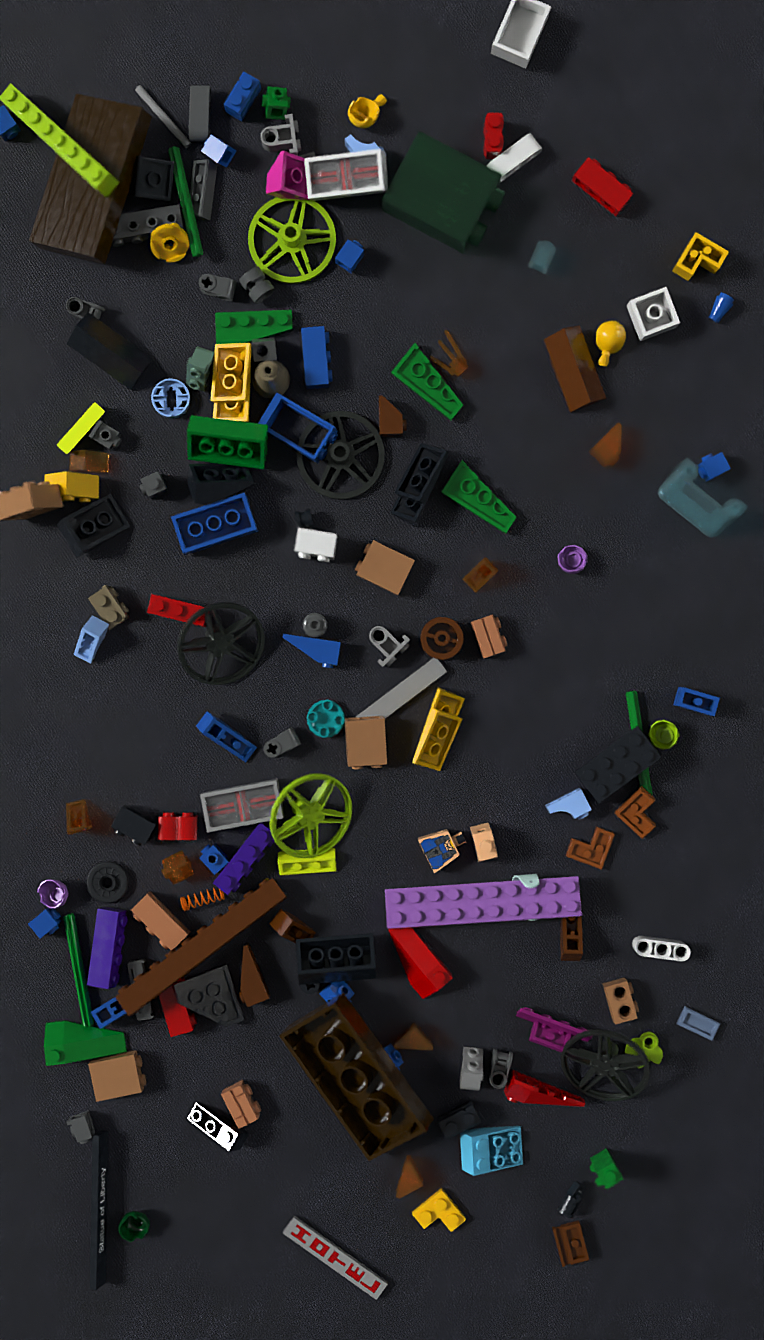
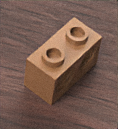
M621 978L602 983L615 1025L638 1019L636 1012H639L636 1000H632L631 994L634 993L631 982ZM623 987V993L615 995L616 988ZM622 1006H629V1010L625 1014L620 1013V1008Z

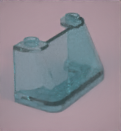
M685 458L677 464L660 485L658 495L665 503L706 536L716 537L740 517L748 506L738 499H730L721 506L693 483L698 475V468L691 460Z

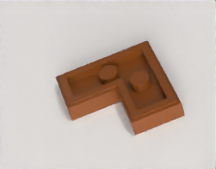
M641 786L615 811V814L643 839L656 827V824L643 813L655 802V798Z
M596 827L590 844L572 838L565 856L602 870L615 833Z

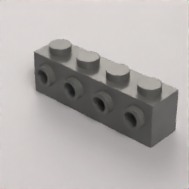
M173 205L121 214L111 245L120 247L127 242L137 244L145 239H151V232L163 224L177 223L184 229L180 206Z

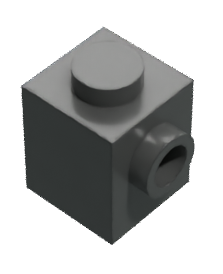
M158 471L140 479L142 482L140 488L144 496L148 495L149 498L153 499L169 492L161 473Z

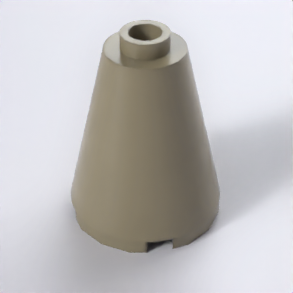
M275 360L263 361L253 371L252 384L258 394L272 399L276 393L283 395L290 384V375L282 363Z

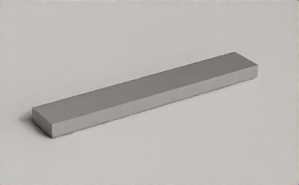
M432 658L356 717H388L447 671L438 659Z

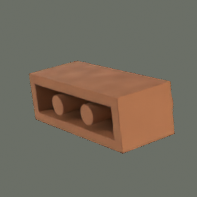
M148 892L131 909L133 917L138 922L142 921L147 926L146 930L152 936L156 935L160 939V944L165 949H174L190 933L151 892Z

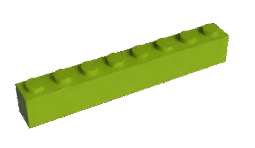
M10 83L1 94L0 100L105 197H108L119 182Z

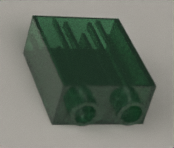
M419 131L382 199V211L463 254L469 243L475 247L479 246L488 228L487 225L480 222L487 209L496 213L505 197L506 192L498 188L502 174Z

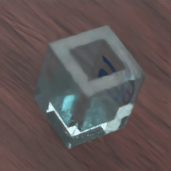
M539 240L528 267L546 274L557 248L553 247L554 245L549 241L544 240L542 242Z

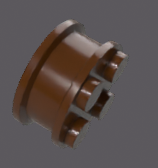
M434 618L421 631V646L432 658L439 660L451 658L462 647V630L450 618Z

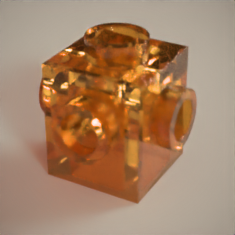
M182 850L161 860L164 867L161 869L165 879H170L173 884L194 875L190 860Z

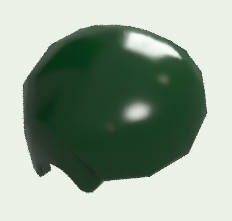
M138 1211L128 1212L119 1224V1234L128 1242H133L137 1238L142 1240L150 1229L149 1219L143 1212Z

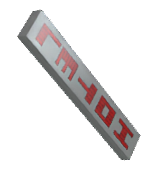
M295 1215L284 1229L283 1234L377 1300L388 1285L386 1280Z

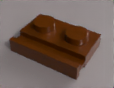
M579 1220L562 1224L559 1227H552L562 1267L567 1264L572 1265L589 1260Z

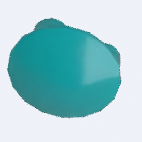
M321 700L313 704L307 714V724L310 730L316 736L322 738L338 734L345 722L342 708L331 700Z

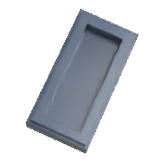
M684 1006L677 1021L679 1026L713 1041L720 1026L719 1022Z

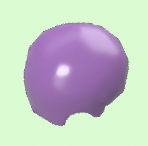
M577 545L565 546L558 554V564L566 573H579L587 564V554L582 547Z
M47 879L41 882L37 889L41 896L40 902L48 908L57 909L66 903L68 889L60 880Z

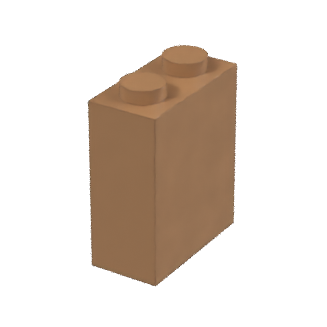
M373 540L372 544H367L363 552L366 554L364 560H359L355 571L358 572L357 576L398 596L415 560Z
M383 716L345 718L348 767L362 769L363 766L371 765L372 768H380L382 764H387L385 718Z
M137 1050L95 1058L88 1064L96 1102L141 1093L144 1086H146L145 1074L141 1073L140 1068L142 1067V1058L137 1054Z

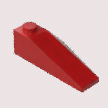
M413 928L388 929L410 985L422 999L437 992L453 978L452 973Z
M512 1070L504 1089L507 1099L514 1103L519 1101L529 1104L585 1106V1101L582 1097L515 1070Z

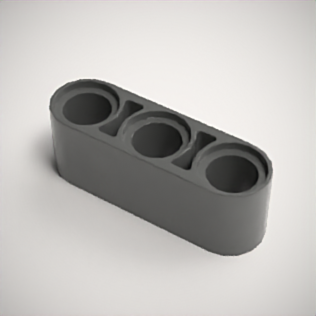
M191 85L190 142H205L210 137L211 86Z

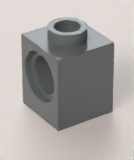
M274 337L252 339L251 357H253L254 362L277 360ZM260 345L268 348L265 354L257 352V348Z

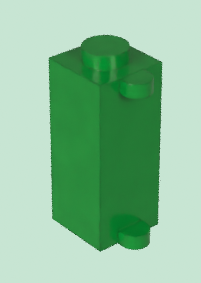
M607 1148L590 1158L592 1162L590 1170L596 1172L599 1176L595 1180L598 1186L604 1185L608 1189L623 1180Z

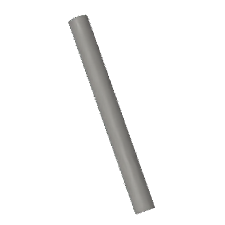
M139 85L135 91L183 146L188 148L191 145L188 138L145 89Z

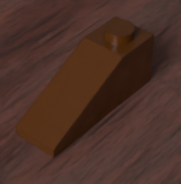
M582 916L561 918V961H580L582 958Z
M249 942L243 946L241 992H239L241 1001L243 1003L246 1002L247 1007L267 1000L270 997V992Z

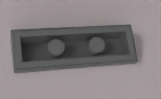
M210 159L194 160L190 198L195 219L199 220L211 219L217 164Z

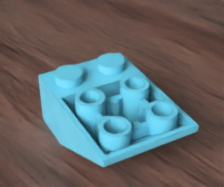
M521 1126L474 1128L460 1133L463 1171L476 1176L523 1165Z

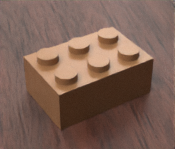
M50 481L40 482L38 485H35V482H27L23 484V487L10 488V492H0V521L25 520L63 507L59 485L50 484Z

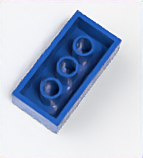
M245 492L171 516L182 552L185 555L258 532Z

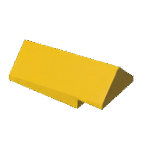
M251 343L215 344L211 401L214 403L213 418L249 422Z
M440 687L437 688L413 757L414 764L438 771L441 770L461 724L462 718L458 717L465 698Z

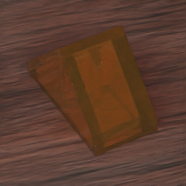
M91 450L71 451L69 471L108 473L109 453Z
M485 557L463 580L476 593L499 570Z
M85 799L66 803L68 835L92 828Z
M414 1022L394 1040V1048L433 1050V1042Z
M406 1155L397 1185L396 1198L399 1199L424 1186L423 1178L410 1155Z

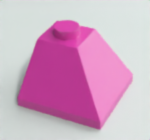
M281 151L267 174L266 194L282 199L310 200L308 199L305 159L286 151Z

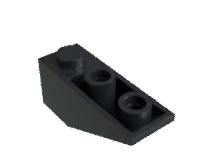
M198 1102L195 1103L187 1118L228 1151L241 1150L249 1135V1132L245 1129H238L234 1121Z

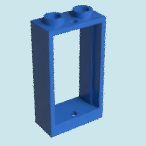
M279 393L275 394L258 424L268 425V434L316 463H319L320 460L326 457L328 446L330 443L333 444L338 436V430L335 426ZM284 405L328 430L327 435L315 454L270 429Z

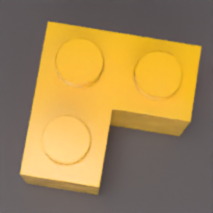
M695 232L672 272L687 281L693 276L698 265L715 274L729 251Z
M74 472L45 474V481H50V484L59 485L62 502L79 499L81 503H91V499H99V475Z

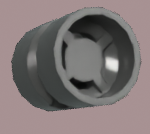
M258 266L246 272L239 280L246 291H250L249 296L255 304L264 301L275 291L270 281L265 280L266 276Z

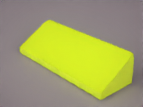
M93 403L59 441L57 446L64 453L68 454L105 411L98 404Z
M331 848L329 851L312 858H297L288 855L284 851L278 852L279 875L337 871L335 848Z

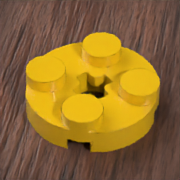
M177 223L163 224L151 232V251L158 259L162 258L166 262H177L185 257L189 249L188 235ZM167 240L174 241L173 246H170L169 244L165 245L164 243H166Z

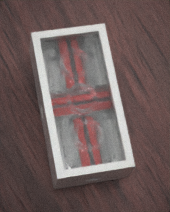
M381 149L304 158L308 199L317 201L389 192L385 151Z

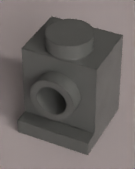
M98 420L89 435L90 438L111 451L113 448H117L121 442V434ZM105 432L109 433V437L107 439L103 438Z
M89 1111L70 1116L66 1122L67 1126L72 1125L70 1127L71 1134L74 1138L76 1137L77 1143L84 1144L91 1141L95 1134V1129Z

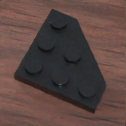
M227 965L219 966L172 985L177 1003L226 1027L244 1020Z

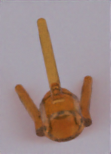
M445 330V334L458 356L455 357L446 345L439 340V345L452 359V362L449 364L451 368L433 356H430V360L448 371L451 376L456 374L459 377L469 367L466 364L468 361L461 354L448 330Z

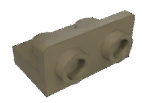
M104 585L101 590L88 599L102 620L109 624V630H112L129 618L127 614L129 610L123 602L120 603L116 598L118 594L112 586L109 588V586Z

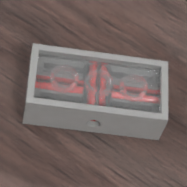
M278 778L201 793L200 797L207 832L270 821L272 808L280 795ZM281 803L278 809L276 819H281L285 816L283 803Z

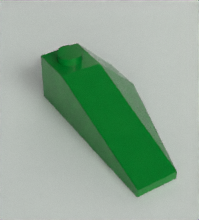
M67 1020L46 1022L44 1038L46 1066L67 1064L127 1051L124 1032L92 1026L84 1027L83 1024L72 1023V1021Z

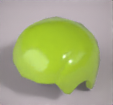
M660 720L651 725L648 736L655 747L664 750L672 748L677 744L679 731L672 722Z

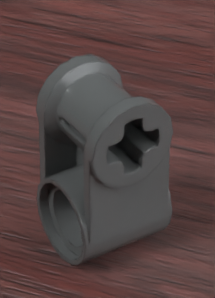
M204 274L199 278V286L203 294L225 301H233L237 281L211 274ZM210 281L211 285H209L208 288H205L204 284H207V282Z
M71 297L66 302V309L69 314L79 320L88 312L97 319H100L102 312L105 311L103 307L77 297ZM74 304H80V309L77 312L71 311V307Z
M293 727L268 741L264 745V753L268 757H277L302 743ZM270 744L273 746L277 745L276 754L268 752Z
M497 1049L492 1051L489 1080L496 1089L503 1088L507 1083L513 1052L503 1053L498 1052ZM496 1074L503 1076L500 1082L493 1081V1077Z

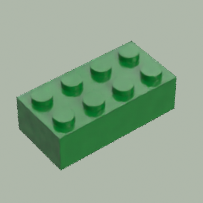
M191 415L187 429L188 460L264 469L267 457L268 425Z

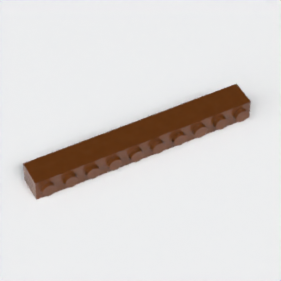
M273 878L263 880L259 884L260 888L256 891L250 890L243 896L245 898L240 903L234 902L228 907L229 911L224 915L220 913L212 919L214 923L208 927L206 925L197 930L198 935L194 938L188 937L181 943V948L177 951L175 948L165 955V960L161 963L158 960L149 967L151 970L148 973L144 974L142 972L133 979L135 982L132 985H125L119 989V994L115 998L127 1015H134L284 901L287 896Z

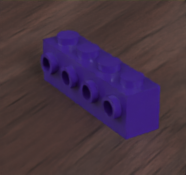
M265 822L258 824L213 882L215 886L227 895L231 891L235 893L241 885L238 881L242 876L246 878L253 870L250 867L253 862L256 861L258 863L264 856L263 849L266 846L270 848L275 842L268 824Z
M110 907L97 909L88 986L111 989L118 984L120 978L118 973L119 965L122 962L121 949L125 941L123 934L124 927L127 924V910Z

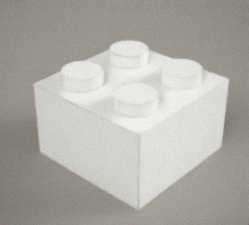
M667 287L632 299L627 304L640 341L672 330L680 324Z
M298 528L294 551L298 554L299 558L311 559V556L318 557V561L329 563L330 559L334 560L338 536L337 534Z

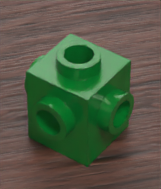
M267 87L266 95L263 94L262 107H265L266 118L285 120L287 109L290 108V97L287 96V88Z

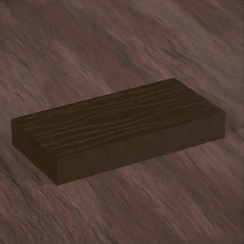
M80 94L75 95L64 132L107 170L119 184L108 197H105L57 153L29 238L31 243L43 250L105 265L135 173L136 156L141 154L152 120V116L142 107Z
M344 993L291 1023L279 1035L368 1161L427 1131L434 1120Z

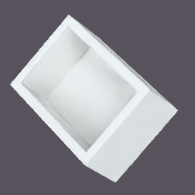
M511 0L492 44L491 54L526 69L549 17L551 6L538 0Z

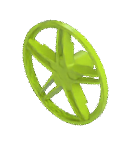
M276 197L265 203L253 217L248 232V245L255 264L261 268L265 275L278 282L297 284L309 281L325 270L335 252L336 233L331 217L316 201ZM295 201L288 223L285 225L263 215L269 208L278 203ZM302 202L299 223L295 224L293 222L298 204ZM306 204L314 207L324 217L329 230L302 229ZM259 219L266 221L267 223L277 227L280 230L278 231V233L275 232L268 226L261 223ZM257 224L278 238V241L266 251V254L261 259H259L254 246V232ZM330 235L329 238L307 240V236ZM330 241L325 259L316 269L311 271L304 245ZM280 247L282 251L264 265L263 262ZM290 252L302 276H282L274 273L267 267L285 253ZM301 252L308 274H304L295 254Z
M316 773L296 779L280 793L271 811L270 830L275 843L285 853L297 858H312L329 851L341 840L350 824L352 816L350 794L340 781L330 775ZM310 780H325L310 801L294 790L296 786ZM334 786L343 795L345 812L323 808ZM290 791L298 798L295 802L288 795ZM286 797L292 806V812L296 816L283 823V826L277 829L276 817L278 809ZM325 815L335 816V817H344V818H343V819L325 818ZM342 823L333 838L318 848V824ZM304 828L307 851L291 849L281 840ZM311 830H313L314 849L312 845Z

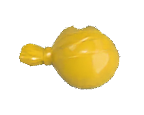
M380 94L373 101L365 97H359L357 101L353 100L348 108L350 122L361 129L372 126L380 114L379 107L386 104V98Z
M617 321L604 322L597 329L595 342L602 351V355L598 360V365L608 366L610 354L621 350L625 343V329Z

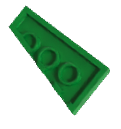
M292 310L215 313L216 344L252 342V339H262L293 331Z
M414 343L391 374L452 421L463 407V404L445 383L438 371L431 365L428 358L421 352L418 345Z
M462 460L441 493L506 534L516 516Z

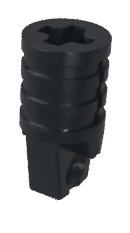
M574 1181L571 1188L565 1193L557 1210L566 1217L573 1218L576 1209H578L586 1186L581 1182Z

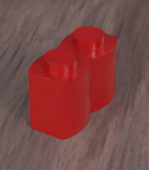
M487 113L483 128L485 137L483 153L486 159H494L502 153L504 145L502 135L504 118L502 113Z
M163 812V815L158 817V840L198 839V816H195L194 812H182L181 816L174 815L175 812Z

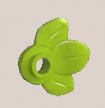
M645 1032L640 1038L631 1039L644 1051L649 1062L661 1063L663 1052L658 1046L659 1041L654 1033ZM647 1038L652 1039L650 1044L645 1043ZM626 1044L624 1050L626 1054L638 1055L631 1046Z

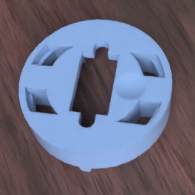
M169 378L156 384L152 391L151 400L155 410L160 415L166 418H177L188 410L191 396L189 390L181 381ZM170 387H173V391H176V407H174L173 411H170V407L167 408V391H170ZM180 389H185L186 394H182ZM156 403H160L163 408H158Z

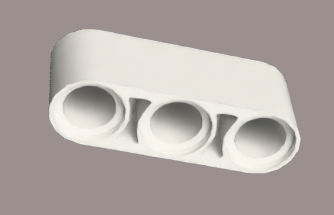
M529 133L494 158L486 167L499 183L542 151V147L533 135Z
M637 936L632 942L633 949L640 956L685 961L691 954L690 948L684 942L678 940ZM640 942H646L647 946L644 950H638ZM665 944V950L662 953H658L657 947ZM684 947V953L676 955L677 948Z

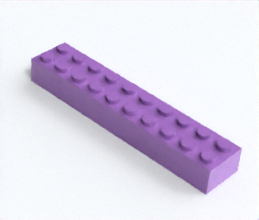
M578 876L539 879V885L535 888H528L520 880L385 889L387 929L582 916Z

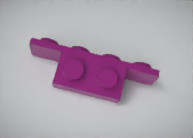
M526 1007L521 1008L516 1014L517 1017L534 1022L529 1041L559 1052L563 1051L565 1044L571 1036L573 1037L578 1033L587 1031V1029L582 1027H572L566 1021L558 1022L553 1020L549 1015H539L534 1013L533 1009ZM588 1036L580 1040L588 1042L592 1039L593 1036Z

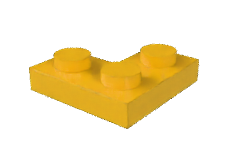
M442 1188L412 1211V1215L423 1229L428 1227L437 1218H440L452 1232L466 1220V1217Z

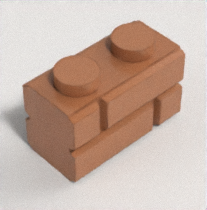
M490 615L470 622L483 658L506 651L505 647L508 645L505 636H501L498 629L501 628L498 617L494 618V615Z
M243 1080L225 1088L221 1093L238 1129L258 1120L259 1112H261L259 1103L253 1101L251 1097L253 1093L249 1084L245 1085Z

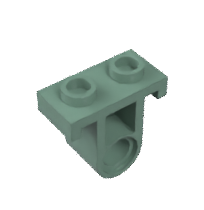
M199 346L196 347L192 358L189 357L187 362L186 386L194 390L205 391L206 381L214 365V351Z

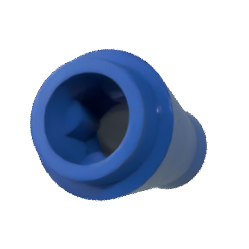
M721 292L719 296H716L708 318L719 323L720 319L733 306L734 299Z

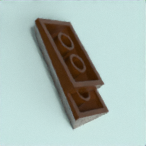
M580 325L563 328L544 339L550 355V362L570 413L606 399Z

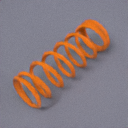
M213 887V901L210 896L209 890L207 889V903L202 894V891H200L201 904L199 903L196 894L194 893L195 907L193 906L189 895H187L188 905L186 898L183 896L180 898L182 908L184 911H187L190 909V904L193 908H196L197 903L199 906L202 907L203 901L207 905L209 904L210 900L213 903H215L216 897L219 901H221L222 899L224 900V892L221 889H219L221 898H219L215 888Z

